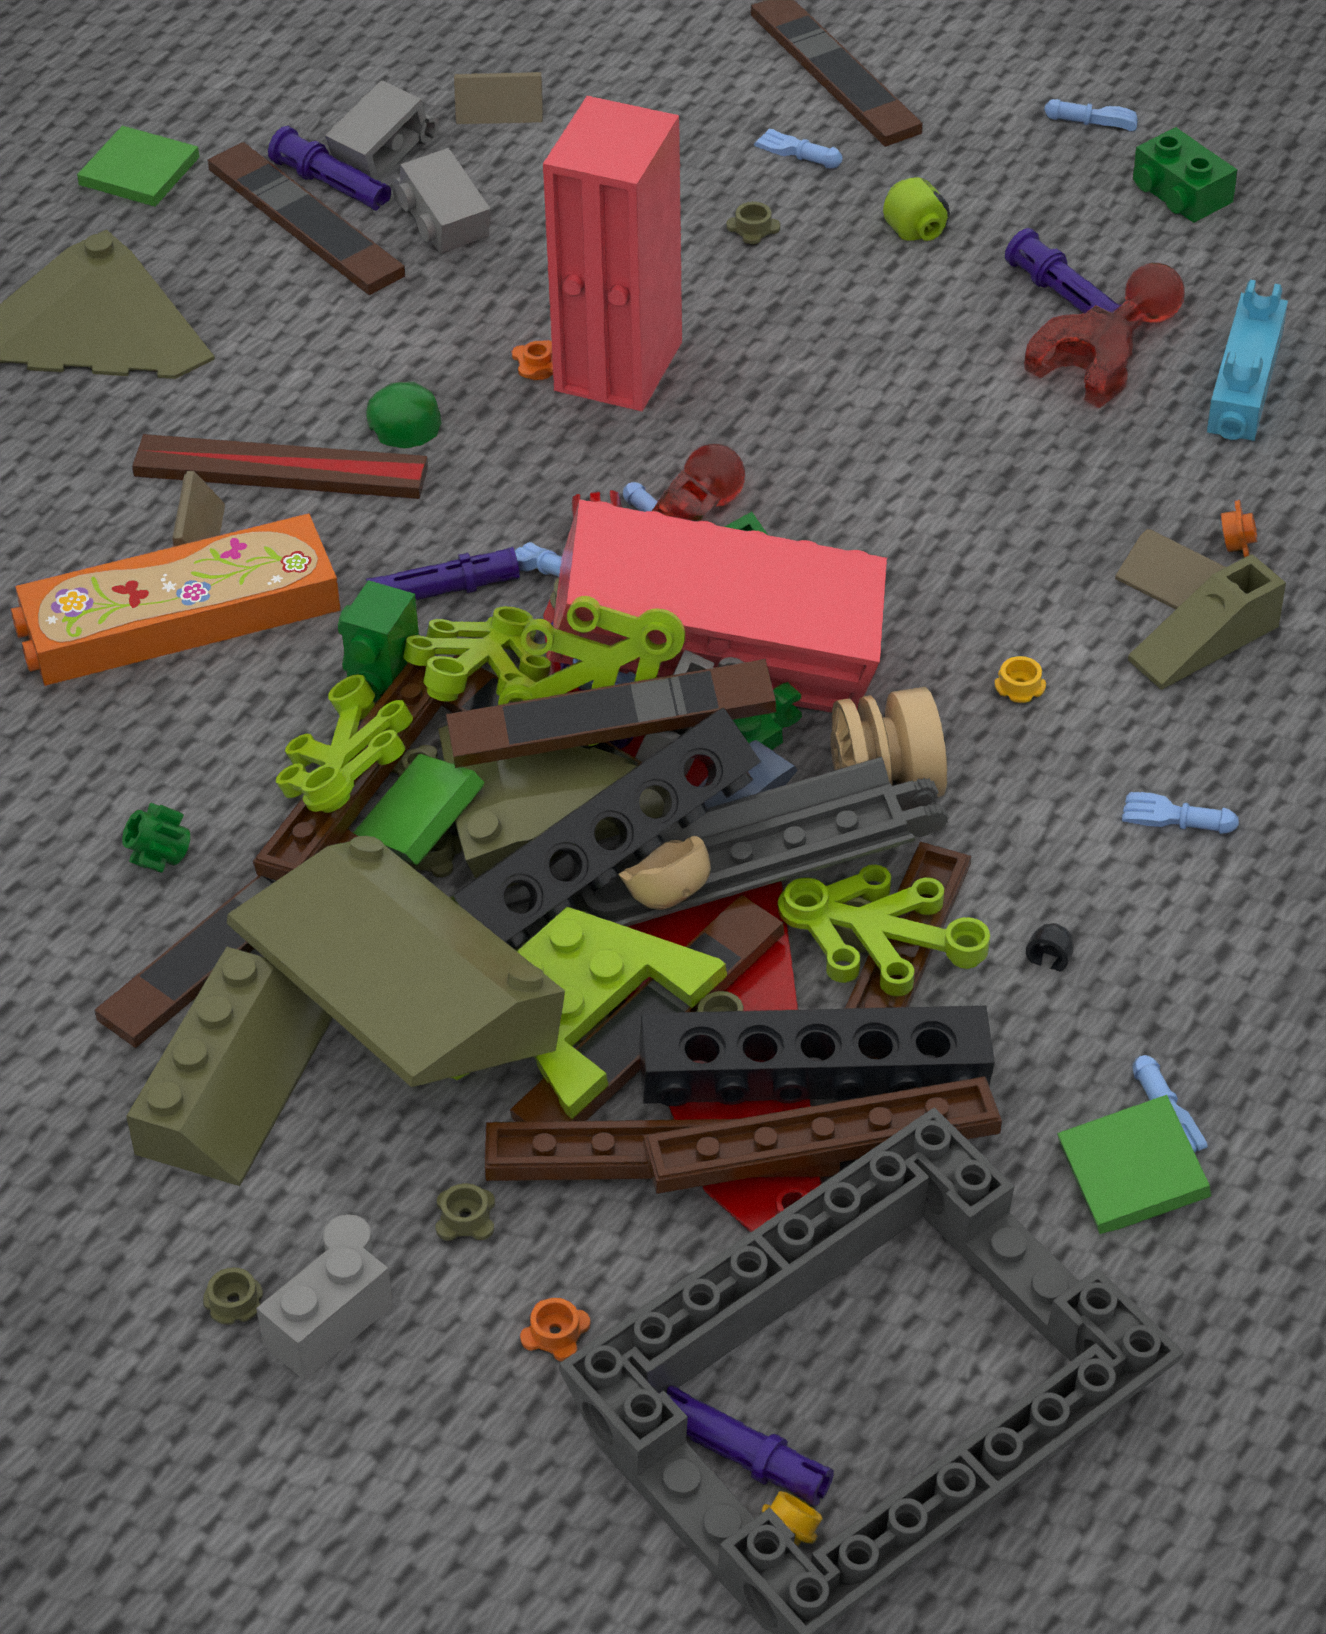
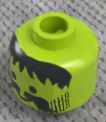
M920 177L901 180L893 185L887 193L883 205L885 220L898 236L905 241H914L921 238L924 241L934 240L942 233L950 216L947 201L928 180Z

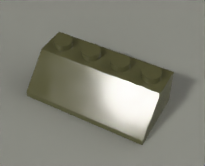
M226 946L126 1116L134 1155L240 1186L333 1017L265 957Z

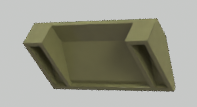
M358 836L350 842L327 846L227 915V925L411 1087L556 1051L565 990L375 837Z

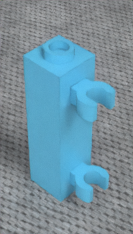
M1250 279L1245 293L1240 295L1211 399L1207 433L1219 434L1230 440L1241 438L1255 441L1285 324L1288 300L1281 299L1282 287L1280 284L1274 285L1271 296L1264 297L1259 296L1255 292L1256 280Z

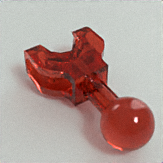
M1148 263L1139 267L1130 275L1125 287L1126 301L1113 313L1095 305L1086 313L1066 314L1051 318L1028 342L1024 360L1025 370L1039 378H1043L1052 370L1063 366H1076L1086 369L1084 378L1086 395L1083 400L1101 408L1127 386L1128 371L1126 366L1128 365L1129 358L1132 356L1134 330L1144 321L1150 323L1166 321L1173 317L1181 308L1185 297V287L1181 276L1176 270L1166 264Z
M707 444L697 448L690 454L685 462L683 471L670 483L652 511L685 520L705 521L715 507L730 503L740 494L746 475L741 458L734 450L722 444Z

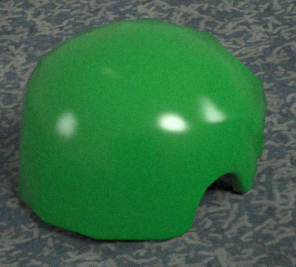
M408 381L388 384L373 394L366 408L369 429L371 431L374 430L380 443L387 446L406 449L424 445L437 436L442 424L439 407L434 395L430 390L415 382Z

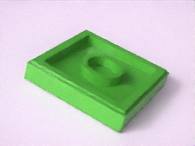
M122 125L77 174L78 183L80 186L156 207L200 157L199 148L195 145Z
M419 753L353 833L357 836L375 837L381 840L386 847L402 860L417 865L482 789L485 782L473 770L464 767L455 768V764Z
M1167 1095L1057 1133L1059 1144L1099 1234L1118 1230L1211 1197L1209 1182Z

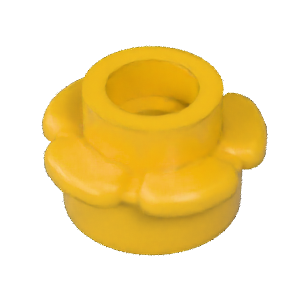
M1024 656L1007 659L1002 664L1001 670L998 672L999 678H996L994 683L996 691L1001 696H1009L1012 702L1017 703L1030 702L1033 696L1040 697L1046 689V681L1042 679L1040 664Z
M779 1491L771 1506L768 1504L762 1506V1513L770 1507L795 1534L794 1544L799 1547L801 1542L813 1544L816 1541L817 1534L815 1531L823 1518L819 1512L803 1500L787 1492Z

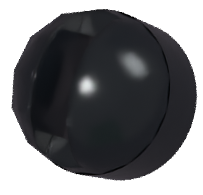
M1057 923L1042 925L1032 934L1026 946L1028 960L1041 966L1045 953L1058 957L1050 969L1059 972L1064 970L1073 954L1074 943L1072 935L1067 928Z

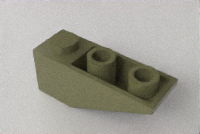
M1250 554L1211 575L1128 655V661L1162 690L1278 628L1286 582L1253 554Z

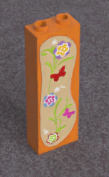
M308 513L15 586L19 607L11 608V615L18 638L26 636L29 638V641L22 642L29 672L39 670L44 686L341 611L337 577L312 518Z

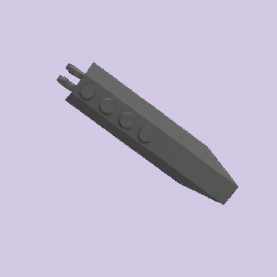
M878 757L708 808L709 812L686 828L682 829L678 822H675L662 831L660 835L665 842L670 840L684 842L689 837H699L703 840L710 859L711 871L706 883L697 892L676 906L663 910L647 908L633 898L619 875L595 892L587 884L570 897L576 904L573 909L628 927L915 841L914 836L923 837L946 827L945 824L948 823L949 817L945 807L941 806L940 803L931 804L938 798L937 794L939 793L934 781H931L930 778H918L916 781L911 780L892 786L889 782L884 760L882 757ZM620 834L598 840L597 843L604 849L614 850L619 843ZM564 852L549 863V868L556 879L568 882L574 876L575 862L569 854ZM631 853L615 864V866L621 873L623 870L637 865L648 855L637 860L634 854ZM520 884L504 895V902L511 911L522 914L529 908L531 896L528 889ZM543 916L525 928L531 937L516 947L515 951H518L548 924Z

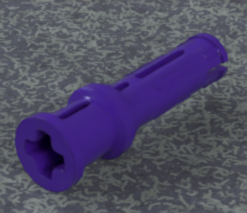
M281 127L276 131L269 143L268 157L270 161L278 165L284 163L296 169L298 176L305 180H313L314 178L321 180L349 197L362 202L374 211L380 208L377 203L384 205L391 198L392 191L389 185L375 180L360 170L334 158L329 154L324 144L318 141L309 142L299 137L298 132L292 127Z
M1031 228L1023 229L1008 243L1004 256L1006 262L1013 267L1020 266L1028 272L1035 285L1044 288L1051 287L1074 307L1101 326V329L1104 331L1123 321L1126 313L1125 308L1122 305H1118L1091 282L1067 265L1068 262L1065 254L1058 249H1050L1039 241V235Z

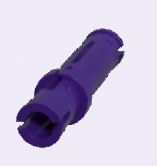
M509 547L496 552L470 556L469 553L459 554L456 560L401 571L386 576L366 578V583L369 580L415 594L416 600L461 590H466V593L476 592L479 586L519 579L520 572L515 550L513 547Z
M674 1385L667 1388L666 1394L688 1417L686 1437L690 1438V1440L741 1465L751 1472L752 1479L763 1485L769 1481L794 1493L797 1497L813 1506L818 1505L820 1498L823 1499L834 1476L832 1468L796 1452V1450L787 1446L788 1441L775 1433L767 1436L718 1409L691 1397V1395L681 1391Z

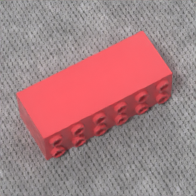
M586 96L543 163L554 391L643 412L682 343L679 115Z
M579 500L561 559L553 627L611 646L627 637L597 626L590 632L582 633L574 630L569 625L567 612L576 598L590 596L596 599L601 606L636 617L650 609H665L675 614L681 620L685 629V641L681 651L674 658L661 662L657 678L673 675L685 649L713 662V668L719 667V662L727 657L738 658L744 663L766 659L773 690L779 685L788 682L801 694V699L793 703L794 706L832 713L835 701L850 698L858 710L859 699L865 695L880 663L887 558L869 555L861 550L848 551L822 546L808 540L796 541L770 536L760 531H743L717 526L708 521L696 522L665 516L656 511L643 512L617 507L603 501ZM579 607L575 610L576 616L582 621L594 619L593 613L586 607ZM652 630L648 633L649 639L655 644H663L667 641L665 634L659 630ZM550 651L549 661L573 665L574 658ZM640 657L620 666L619 672L626 674L633 672L636 675Z

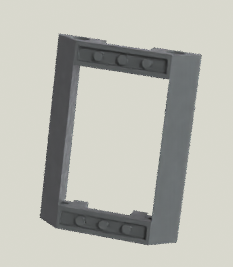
M935 1108L917 1118L559 1363V1371L600 1449L760 1626L776 1634H819L1183 1359L1184 1351L1099 1268L1079 1281L1010 1213L1015 1186ZM924 1217L1034 1328L1071 1362L813 1552L810 1561L794 1544L795 1534L770 1507L754 1518L686 1443L688 1417L666 1394L667 1388L672 1385L679 1388L917 1220Z

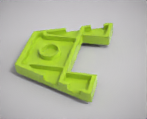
M566 907L524 944L517 952L531 964L540 968L546 976L565 990L556 1051L533 1057L547 1083H550L558 1096L560 1105L566 1115L573 1119L608 1086L606 1072L572 1047L648 977L653 978L693 1008L727 977L725 962L719 958L570 907Z

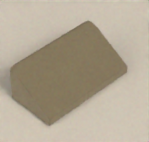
M541 72L454 74L456 124L538 123L543 121Z
M187 471L184 474L172 537L174 547L219 536L221 532L225 504L195 471Z
M1146 529L1140 535L1118 570L1115 579L1176 610L1211 575L1226 567L1151 529Z

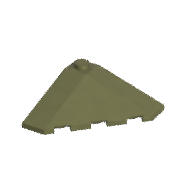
M107 229L65 249L0 304V363H25L27 370L64 372L65 367L70 366L92 368V374L129 376L130 371L144 370L158 372V378L177 379L215 360L212 352L133 252Z
M447 725L438 728L443 758L445 762L455 764ZM580 746L465 766L464 768L473 770L485 782L482 789L455 820L465 860L474 877L477 878L636 766L629 764L627 758L595 747L586 749ZM645 789L641 793L639 804L642 812L650 818H659L664 810V801L661 795L651 789ZM600 820L594 832L596 841L620 834L616 825L607 820ZM556 851L551 856L550 862L556 859L564 852ZM510 883L507 888L520 883Z

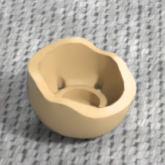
M692 836L684 842L670 840L663 843L640 863L618 874L634 899L647 908L663 910L676 906L697 892L709 878L711 865L703 840L697 836Z

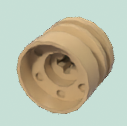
M926 687L894 691L888 694L885 717H882L877 702L871 695L863 696L859 699L858 710L850 698L837 700L833 703L831 754L834 770L882 757L891 785L894 780L898 785L911 780L916 781L918 778H930L939 792L937 794L938 798L945 795L947 760L944 736L936 703L931 692Z

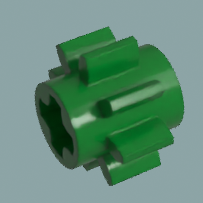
M154 803L149 804L147 812L136 810L129 817L122 836L123 846L133 850L129 862L160 873L164 871L166 863L173 866L180 863L190 843L189 829L179 825L184 814Z

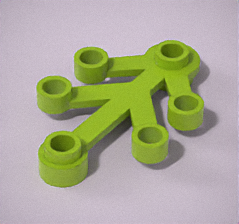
M580 596L572 602L567 612V621L574 630L586 633L592 631L597 626L627 638L610 646L555 629L551 623L544 619L530 621L521 635V644L528 653L543 655L548 651H553L581 661L538 682L526 677H517L510 680L504 686L499 696L498 705L508 704L513 698H520L526 701L565 694L592 680L594 681L591 689L615 685L620 666L639 657L635 681L657 678L661 662L674 658L681 651L685 641L684 626L675 614L665 609H650L636 617L601 606L596 599L590 596ZM579 607H586L591 610L594 619L582 621L576 616L575 610ZM533 630L542 631L547 637V642L544 644L533 642L529 632ZM652 630H659L665 634L667 641L663 644H655L649 639L648 633Z
M510 606L496 608L493 616L488 618L486 622H453L445 619H433L429 622L426 637L413 635L406 639L403 658L407 662L418 666H426L424 684L428 687L427 693L432 698L440 701L456 700L458 695L464 692L467 678L487 662L499 678L496 689L498 696H500L504 686L510 680L517 677H526L538 682L549 676L551 661L541 655L528 653L521 644L522 632L526 625L534 620L533 616L525 610ZM536 630L529 632L532 641L535 639ZM504 649L513 650L521 659L519 669H517ZM435 654H439V655H460V656L456 659V658L447 657V656H435ZM513 698L510 701L520 702L524 700L520 698Z
M352 675L338 682L328 694V699L339 715L331 746L315 741L311 734L300 735L288 743L285 753L293 765L283 769L275 780L286 798H294L304 793L303 802L310 811L314 812L323 811L329 813L345 805L354 787V780L376 761L380 765L389 764L404 753L405 745L397 733L406 729L413 721V716L404 701L395 700L386 704L370 722L357 732L360 720L365 718L375 705L373 702L375 693L363 675ZM311 763L320 765L311 773L305 769V766Z
M871 864L863 867L859 874L828 886L814 878L804 877L795 879L786 886L778 900V912L782 920L791 927L809 930L827 956L826 973L832 980L840 983L850 982L857 978L860 971V954L858 950L853 946L844 944L834 928V924L853 930L881 970V989L891 996H904L912 990L915 971L909 961L899 956L887 938L945 952L946 956L955 966L963 969L978 966L986 959L989 952L990 931L978 919L970 917L958 918L951 922L946 929L897 917L913 910L923 915H932L942 909L944 886L940 881L930 877L920 878L912 884V887L889 895L891 887V874L889 870L881 865ZM877 881V882H880L881 884L871 885V884H869V883H867V882ZM930 894V895H932V896H934V897H932V898H924V897H922V896H920V895ZM859 896L867 901H871V903L861 907L842 904ZM846 961L850 965L841 966L836 964V962ZM891 975H901V976H903V977H905V978H903V979H893V978H891L890 976H891Z

